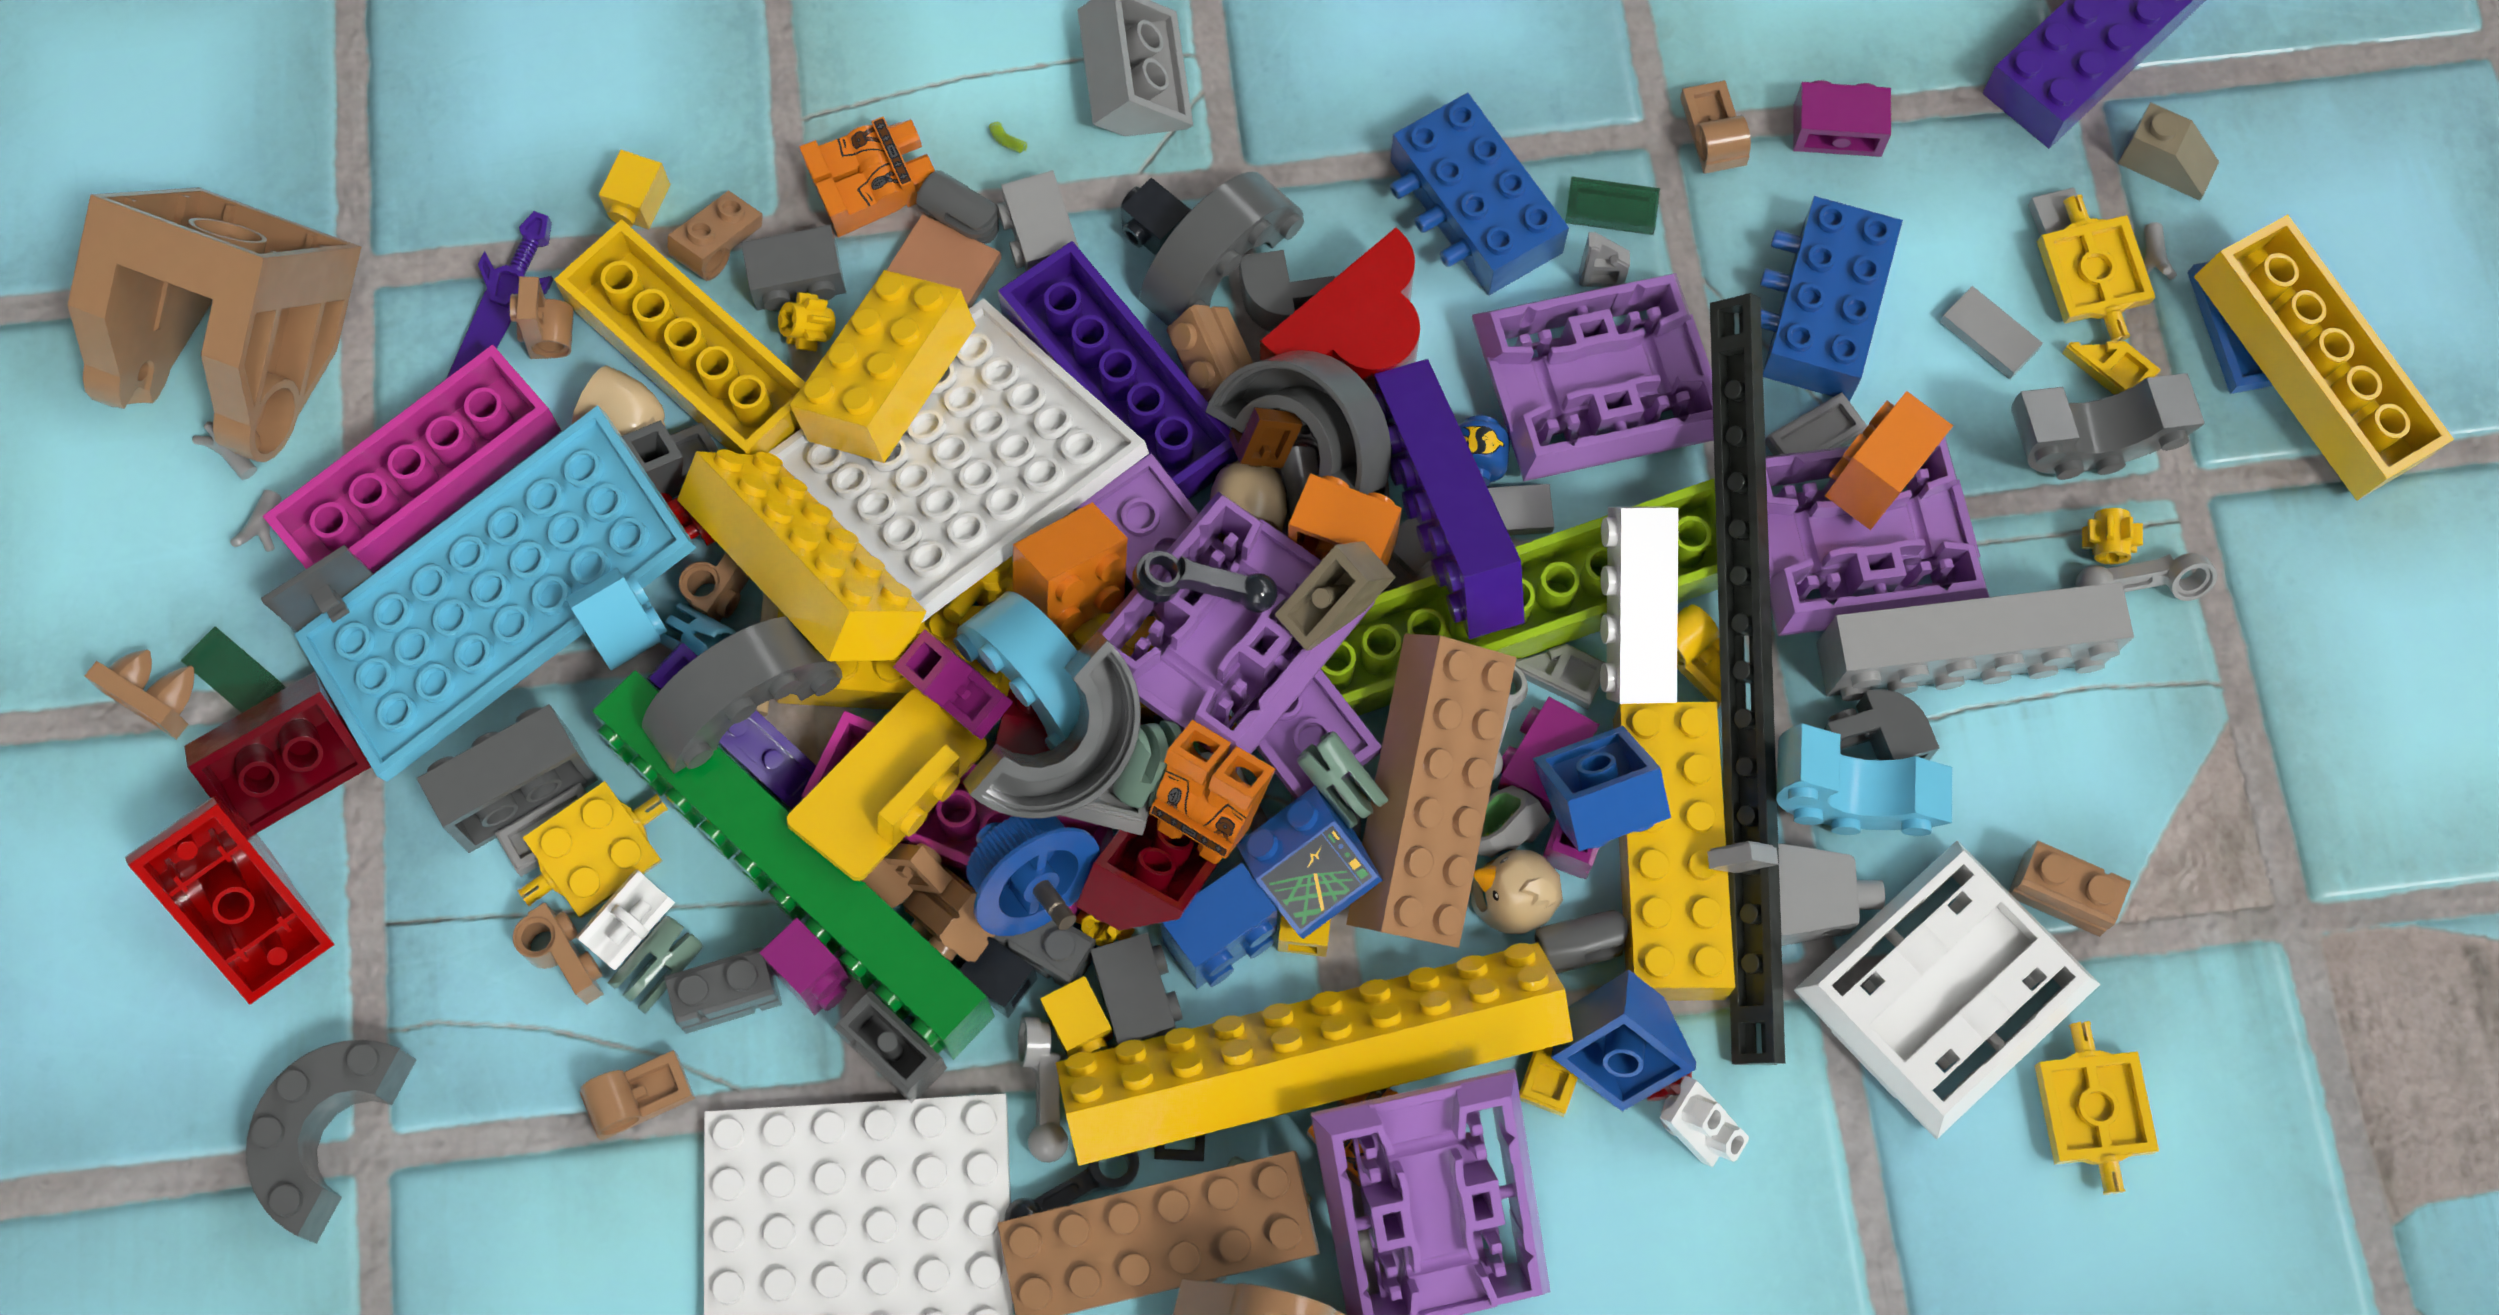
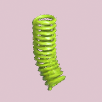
M993 122L989 125L993 138L999 141V144L1011 150H1016V152L1019 151V153L1023 149L1026 151L1027 142L1007 134L1000 122Z

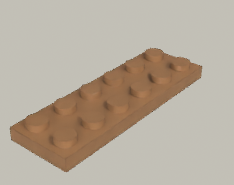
M1296 1151L997 1223L1015 1315H1068L1180 1288L1182 1279L1207 1282L1320 1254Z

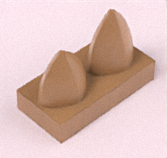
M149 650L127 654L115 661L109 668L96 661L84 675L103 694L176 740L189 725L180 714L189 701L194 685V667L191 665L168 673L157 680L146 692L143 689L149 680L152 669L151 652Z

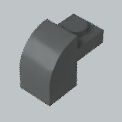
M1284 250L1242 255L1241 262L1239 263V281L1244 307L1250 318L1258 326L1269 332L1335 278V276L1290 282Z
M660 420L621 436L658 491L664 494L669 493L672 498L679 496L696 451L717 452L719 450L702 422L670 435Z
M1877 689L1866 691L1856 705L1858 714L1854 708L1838 712L1828 719L1829 723L1824 728V730L1841 734L1840 750L1870 741L1877 760H1898L1915 756L1930 760L1940 748L1922 709L1910 698L1891 690Z

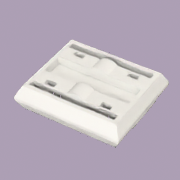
M1957 840L1798 985L1794 991L1895 1099L1897 1098L1935 1139H1938L2085 1000L2100 983ZM1953 877L1962 887L1904 939L1894 928L1922 905L1931 894L1935 893L1945 882ZM1956 898V900L1950 906H1948V904ZM1886 937L1895 948L1846 994L1841 996L1834 989L1833 985L1846 972H1849L1880 940ZM1869 977H1870V979L1863 985V987H1864L1869 993H1872L1871 995H1869V994L1860 986V985H1861L1864 981H1866ZM2053 978L2061 989L2040 1010L2022 1024L2021 1028L2010 1039L2004 1042L1995 1031ZM2041 982L2033 991L2030 990L2037 983ZM1987 1041L1996 1052L1979 1068L1969 1074L1953 1092L1941 1100L1933 1090L1983 1042ZM1935 1062H1936L1943 1070H1945V1069H1946L1947 1067H1949L1951 1064H1953V1063H1955V1064H1954L1948 1071H1946V1072L1944 1073V1072L1935 1064Z

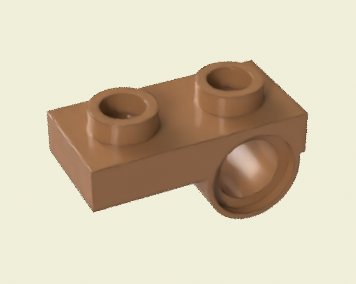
M1726 81L1683 88L1680 99L1703 173L1746 166L1751 149L1750 132L1744 116L1736 115Z
M728 190L668 235L667 248L669 255L705 281H710L716 278L725 268L730 257V251L762 227L763 214Z
M519 277L518 294H511L510 318L512 322H517L518 342H525L530 359L562 358L571 353L574 308L569 303L561 300L545 299L539 277Z
M725 553L717 566L708 562H696L686 567L681 573L679 587L689 606L720 622L723 617L728 618L733 614L740 601V592L751 578ZM709 583L715 585L714 590L710 594L703 597L694 596L696 590L701 585Z
M899 842L862 881L891 908H894L905 901L913 890L941 894L953 878L940 865L942 859L932 848L922 843L911 845Z
M543 903L528 912L529 915L518 922L513 931V944L516 950L532 965L542 969L559 965L574 993L586 1005L604 995L596 982L603 974L588 951L580 955L572 941L579 933L564 910L556 914L546 903ZM542 932H551V940L546 948L540 951H531V943L535 936Z
M674 1050L628 1071L615 1070L599 1075L584 1083L580 1088V1095L597 1138L601 1141L695 1099L679 1056Z

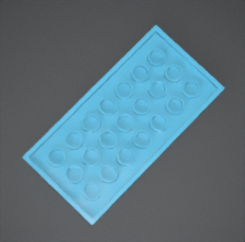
M597 405L344 596L342 599L350 613L334 623L329 618L327 612L322 613L294 635L376 776L388 782L586 632L568 604L566 597L616 568L619 569L625 580L635 576L643 589L697 547L621 437L606 412Z

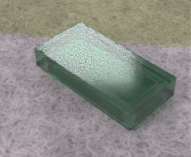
M1571 176L1565 223L1654 235L1660 188Z
M216 626L181 660L186 666H193L194 673L240 713L245 712L286 688L277 678Z

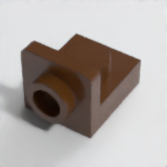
M1254 407L1244 432L1241 433L1231 428L1228 436L1240 464H1247L1252 467L1283 468L1303 424L1301 419L1292 412Z

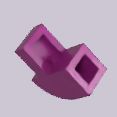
M925 629L893 666L917 689L943 707L981 740L1013 703L986 677Z

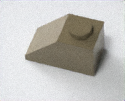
M2150 102L2136 125L2118 164L2200 201L2219 164V160L2192 120Z
M1364 541L1335 545L1276 612L1275 616L1306 651L1312 650L1365 612L1393 581L1395 575Z

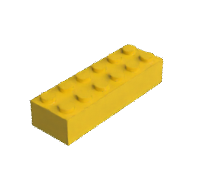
M2289 215L2276 220L2221 250L2194 276L2356 501L2422 463L2454 440Z
M622 219L554 278L565 302L569 303L582 319L696 422H702L706 430L727 450L737 454L754 455L759 451L770 452L801 429L790 404L806 382Z
M720 449L717 452L696 451L677 501L827 661L899 660L912 645L927 612L911 596L912 592L910 589L898 583L885 570L884 563L872 556L858 542V537L846 530L833 517V512L828 507L820 504L807 491L808 487L806 484L796 479L783 466L782 460L777 456L763 451L757 452L756 455L737 454L726 449Z
M1717 702L1619 704L1613 718V729L1624 726L1660 766L1671 818L1654 824L1648 830L1631 832L1619 837L1622 911L1628 925V934L1624 948L1625 970L1632 971L1661 994L1666 1001L1726 1000L1735 989L1728 872L1709 869L1707 853L1713 848L1726 846Z

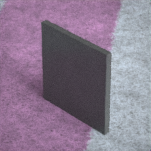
M343 545L263 596L261 600L270 610L298 632L322 613L327 612L333 623L350 613L342 598L374 573Z

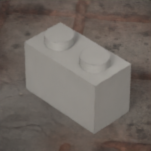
M1053 170L1001 185L1004 202L998 203L997 209L1003 229L1012 228L1016 241L1009 242L1017 269L1025 267V270L1028 271L1071 241L1079 248Z

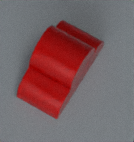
M1395 227L1260 340V360L1296 350L1319 352L1339 360L1352 369L1367 384L1373 394H1376L1374 374L1416 362L1420 337V320L1415 307L1410 302L1415 270V255L1405 235Z
M215 795L125 856L127 865L249 1005L335 945L320 920L294 888L289 877L268 847L234 809L230 811Z

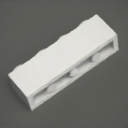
M1665 506L1608 507V517L1603 518L1601 525L1602 543L1604 547H1608L1607 566H1604L1601 571L1602 593L1607 595V615L1602 616L1600 624L1602 642L1607 644V663H1603L1600 669L1601 688L1603 692H1606V699L1619 704L1677 703L1678 508Z

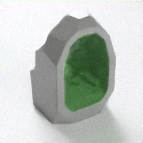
M1513 785L1493 793L1488 800L1478 855L1493 858L1502 851L1516 850L1523 842L1532 843L1550 821L1540 801L1528 792Z

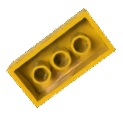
M884 270L790 404L807 440L885 463L976 327L961 289Z

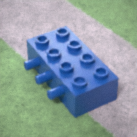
M1468 92L1393 134L1390 161L1401 175V178L1390 184V190L1397 199L1413 192L1426 209L1424 213L1415 217V224L1420 232L1425 233L1438 226L1451 246L1442 250L1439 255L1446 267H1451L1463 260L1485 292L1490 296L1563 253L1569 230L1568 225Z
M1814 196L1805 217L1800 236L1775 230L1771 247L1795 253L1789 275L1764 269L1760 285L1763 287L1784 292L1779 314L1761 309L1762 329L1773 332L1763 369L1764 378L1832 397L1843 392L1848 401H1851L1862 379L1903 220Z

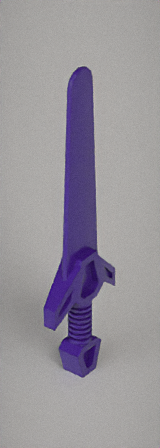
M533 211L519 226L523 237L509 266L504 265L494 269L484 251L478 266L487 288L447 378L492 344L496 349L512 322L510 318L511 294H518L519 277H525L537 248L549 245L552 227L549 216ZM552 276L539 278L544 295L548 293L554 280Z

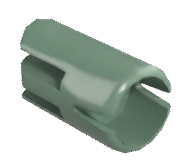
M1160 721L1159 725L1148 723L1140 726L1132 756L1112 786L1115 795L1121 802L1134 808H1143L1149 795L1148 806H1152L1153 802L1157 799V790L1167 768V764L1164 763L1167 750L1181 734V729L1175 722Z
M1330 731L1320 737L1322 741L1317 747L1314 744L1308 746L1297 757V763L1346 826L1351 829L1358 823L1355 814L1347 803L1363 819L1373 813V808L1364 792L1348 772L1353 775L1377 806L1381 807L1389 800L1335 731Z
M665 916L607 982L616 989L648 953L652 954V959L633 979L622 995L631 1002L665 965L669 970L638 1006V1009L644 1014L650 1010L667 990L665 976L683 971L702 949V943L693 934L686 933L671 947L684 927L670 916Z

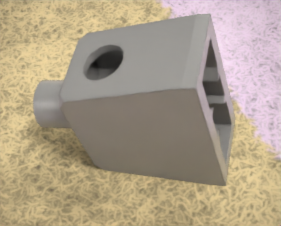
M1778 844L1782 946L1847 935L1859 924V910H1881L1884 908L1885 888L1883 881L1857 880L1855 858L1852 855Z

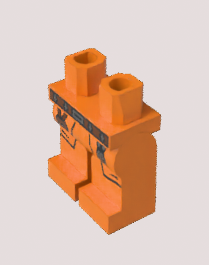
M884 116L871 121L872 125L858 127L846 136L818 146L815 140L799 146L806 167L838 237L902 209L905 205L911 207L917 204V192L925 179L935 169L927 154L904 162L903 154L922 147L921 140L911 119L888 126Z
M1192 720L1167 750L1164 760L1167 768L1157 790V799L1153 802L1149 813L1158 818V831L1171 839L1181 838L1185 834L1199 843L1197 847L1199 856L1213 864H1217L1222 858L1226 859L1249 830L1252 819L1276 769L1238 746L1226 758L1231 742ZM1194 741L1205 743L1211 748L1213 755L1209 760L1197 753L1193 745ZM1236 767H1244L1250 770L1257 778L1255 783L1249 785L1242 781L1237 775Z

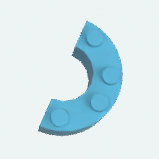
M618 568L566 597L574 614L611 671L662 641L660 635L667 632L635 576L625 580Z
M1006 591L959 626L957 637L953 641L967 661L972 662L976 659L987 672L990 670L994 673L1001 671L1011 680L1009 686L1017 699L1026 707L1031 705L1037 713L1048 735L1045 738V742L1048 748L1052 750L1068 738L1078 721L1080 698L1077 686L1064 668L1078 651L1060 629L1033 603L1015 592Z
M1803 723L1786 730L1779 737L1776 798L1778 805L1782 809L1794 815L1793 821L1795 823L1803 825H1830L1831 832L1839 835L1859 834L1861 829L1901 830L1903 834L1910 836L1929 835L1932 832V827L1952 823L1951 766L1917 756L1898 760H1867L1844 756L1840 754L1841 734Z

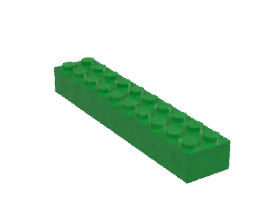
M634 670L592 710L602 724L596 731L608 743L607 746L627 766L631 763L641 774L640 777L660 797L665 795L675 806L676 812L693 828L702 823L699 828L709 838L710 844L722 856L729 860L735 854L736 857L733 860L743 870L744 876L755 887L763 892L769 886L771 889L768 893L777 902L778 908L792 921L796 918L800 921L804 919L806 921L804 925L833 955L838 951L841 954L839 960L847 967L845 970L857 983L866 990L873 984L877 988L874 993L902 1021L907 1017L912 1020L911 1028L938 1055L943 1050L954 1060L995 1017L987 996L862 880H852L791 831L787 825L789 812L719 747L713 751L711 758L704 764L693 769L685 767L673 774L642 729V721L647 708L659 691Z

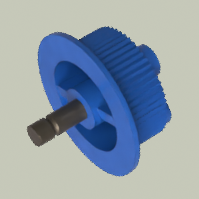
M1013 816L1008 820H1004L1003 823H990L979 831L976 837L977 847L971 853L972 856L969 857L970 860L966 866L968 868L966 870L967 878L977 892L974 902V914L979 925L986 932L997 936L1023 934L1037 929L1052 920L1060 930L1070 928L1076 922V916L1069 907L1079 899L1092 866L1100 856L1099 845L1093 836L1082 829L1065 828L1056 816L1047 818Z

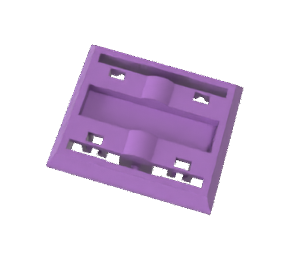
M1676 273L1472 315V321L1524 482L1714 441L1712 370ZM1647 310L1648 319L1641 320L1639 312ZM1627 314L1624 322L1621 325L1615 326L1613 317ZM1565 326L1561 337L1552 339L1550 329ZM1644 327V329L1641 328L1639 330L1633 331V329ZM1538 333L1539 342L1532 343L1530 334ZM1518 337L1514 346H1508L1506 339ZM1536 349L1539 357L1532 358L1533 350ZM1672 410L1674 418L1659 421L1662 412ZM1564 433L1566 441L1549 445L1553 435Z
M1944 437L1920 467L1921 469L1917 471L1914 478L1906 485L1907 491L1901 492L1871 530L1825 497L1835 482L1828 475L1843 457L1849 446L1766 456L1770 603L1778 636L1826 630L1836 615L1989 597L1979 560L1978 545L1960 480L1956 477L1946 437ZM1831 478L1823 490L1817 489L1816 482L1804 484L1802 486L1803 492L1796 493L1794 485L1784 486L1775 496H1773L1771 486ZM1924 575L1931 576V584L1917 585ZM1819 589L1821 598L1805 600L1811 590Z
M1218 491L1166 552L1174 555L1178 560L1183 556L1192 562H1196L1217 536L1222 533L1227 537L1223 542L1224 547L1221 551L1215 550L1210 556L1208 566L1221 569L1222 563L1226 559L1231 563L1226 571L1246 576L1253 573H1263L1270 576L1278 589L1275 604L1270 609L1257 613L1247 610L1241 602L1189 589H1180L1173 599L1165 602L1163 619L1161 621L1155 620L1148 630L1150 634L1146 639L1141 637L1137 641L1134 653L1129 657L1120 649L1158 604L1157 602L1147 600L1134 588L1098 631L1117 649L1126 661L1135 680L1139 700L1142 704L1166 721L1175 722L1180 727L1181 732L1194 720L1230 741L1231 745L1226 755L1227 758L1236 746L1250 754L1256 749L1369 611L1375 601L1365 612L1312 650L1306 651L1303 648L1292 662L1289 661L1288 658L1300 643L1275 614L1318 566L1321 560L1262 519L1259 520ZM1154 565L1150 569L1152 576L1158 581H1172L1171 575L1166 568ZM1150 645L1154 646V648L1147 653ZM1282 670L1283 673L1280 675V677L1275 681V683L1270 688L1266 690V692L1258 700L1257 710L1249 711L1247 715L1242 719V721L1237 725V727L1232 731L1230 728L1240 718V716L1254 701V699L1259 695V693L1275 678L1279 671ZM1235 704L1240 709L1229 721L1230 709ZM1195 741L1213 754L1211 748L1207 746L1205 743Z
M1515 1069L1311 1113L1347 1315H1463L1551 1292ZM1493 1108L1506 1185L1499 1186L1498 1178L1487 1160L1479 1110ZM1466 1123L1468 1124L1470 1129V1132L1466 1133ZM1352 1139L1361 1186L1365 1216L1355 1218L1351 1184L1345 1171L1347 1161L1343 1140ZM1358 1141L1363 1148L1365 1154L1363 1156H1360ZM1508 1198L1517 1262L1505 1265L1498 1226L1505 1225L1501 1199ZM1366 1229L1369 1232L1379 1293L1369 1295L1367 1291L1368 1280L1358 1237V1231ZM1481 1234L1488 1243L1489 1248L1487 1249L1483 1248ZM1379 1260L1381 1261L1385 1272H1380Z

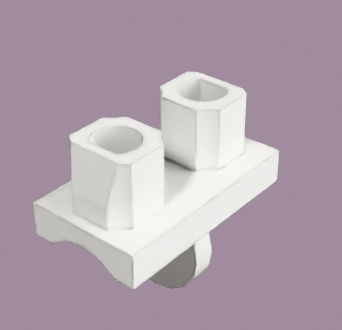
M635 869L579 932L576 938L609 967L616 970L675 902L639 870Z
M1685 1076L1681 1082L1680 1094L1670 1096L1664 1102L1660 1116L1663 1127L1673 1136H1677L1701 1163L1713 1167L1719 1156L1732 1162L1738 1159L1749 1140V1136L1742 1128L1738 1127L1722 1106L1715 1101L1696 1079Z

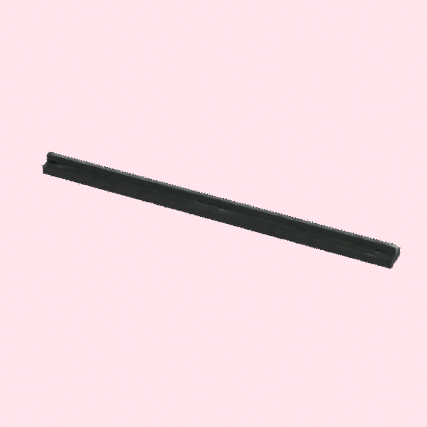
M1748 293L1710 303L1726 846L1746 841L1773 845V847L1777 848L1779 864L1761 297ZM1734 313H1739V334H1735ZM1744 636H1749L1750 662L1745 661ZM1746 683L1750 684L1751 710L1746 709ZM1779 865L1740 873L1728 872L1735 989L1730 994L1732 1064H1786ZM1756 1023H1761L1762 1053H1757Z

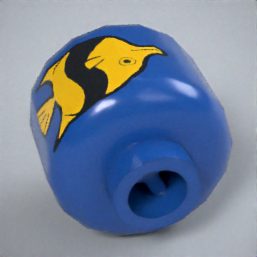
M1476 415L1465 419L1464 422L1459 424V427L1488 486L1491 482L1501 479L1507 472L1510 451L1509 434L1494 418Z

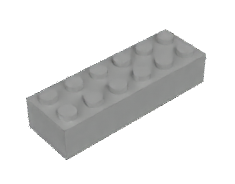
M2117 582L1836 615L1816 644L1826 697L1841 695L1844 701L1860 700L1866 691L1877 689L1891 690L1904 695L1918 690V686L1935 684L1937 690H1947L1960 687L1965 684L1964 680L1982 678L1983 684H1997L2010 680L2012 678L2011 675L2028 673L2031 679H2040L2056 675L2058 669L2075 667L2076 673L2095 672L2105 668V663L2109 659L2118 656L2120 650L2134 638L2123 583Z

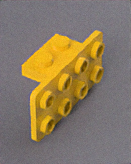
M914 688L788 814V828L852 880H864L906 835L908 837L913 835L921 827L927 817V813L939 800L941 802L945 801L955 791L960 778L985 753L986 740L976 737L943 707L927 697L919 689Z

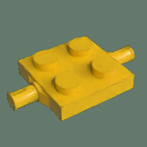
M2078 194L2076 197H2068L2063 203L2071 225L2064 230L2042 234L2036 241L2063 322L2066 324L2088 318H2102L2106 324L2110 341H2124L2130 337V334L2128 333L2122 313L2127 309L2148 305L2156 298L2128 215L2108 220L2091 219L2088 216L2081 194Z
M606 781L602 782L523 837L538 859L542 874L522 888L517 889L521 897H525L523 900L530 907L531 904L551 890H554L566 898L580 918L584 917L611 898L635 869L644 875L663 861L650 844L644 826L665 811H668V808L656 793L646 802L632 810L620 802Z
M2091 1022L2072 1023L2069 1025V1028L2071 1029L2075 1053L2065 1059L2041 1061L2034 1065L2054 1165L2075 1162L2098 1165L2103 1195L2123 1193L2126 1190L2124 1189L2119 1162L2128 1157L2151 1155L2159 1151L2139 1053L2137 1051L2112 1054L2101 1050L2097 1051L2092 1035Z

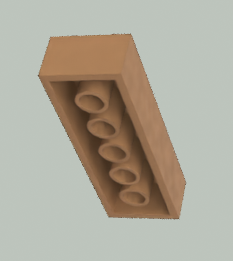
M1404 634L1375 783L1389 801L1379 807L1371 800L1373 813L1367 818L1362 843L1383 881L1350 904L1346 925L1459 948L1517 657L1440 635Z

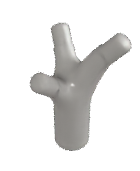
M2161 223L2147 224L2144 227L2146 241L2144 265L2147 273L2149 274L2153 268L2157 267L2169 280H2172L2177 274L2167 258L2163 226Z
M207 422L204 425V428L211 437L198 435L193 437L194 444L207 446L220 454L242 480H246L256 473L257 468L249 458L238 455L215 442L212 422Z
M264 490L247 524L230 540L231 545L234 547L241 546L257 535L260 537L267 552L273 551L275 547L270 537V526L262 516L278 505L282 497L271 490Z

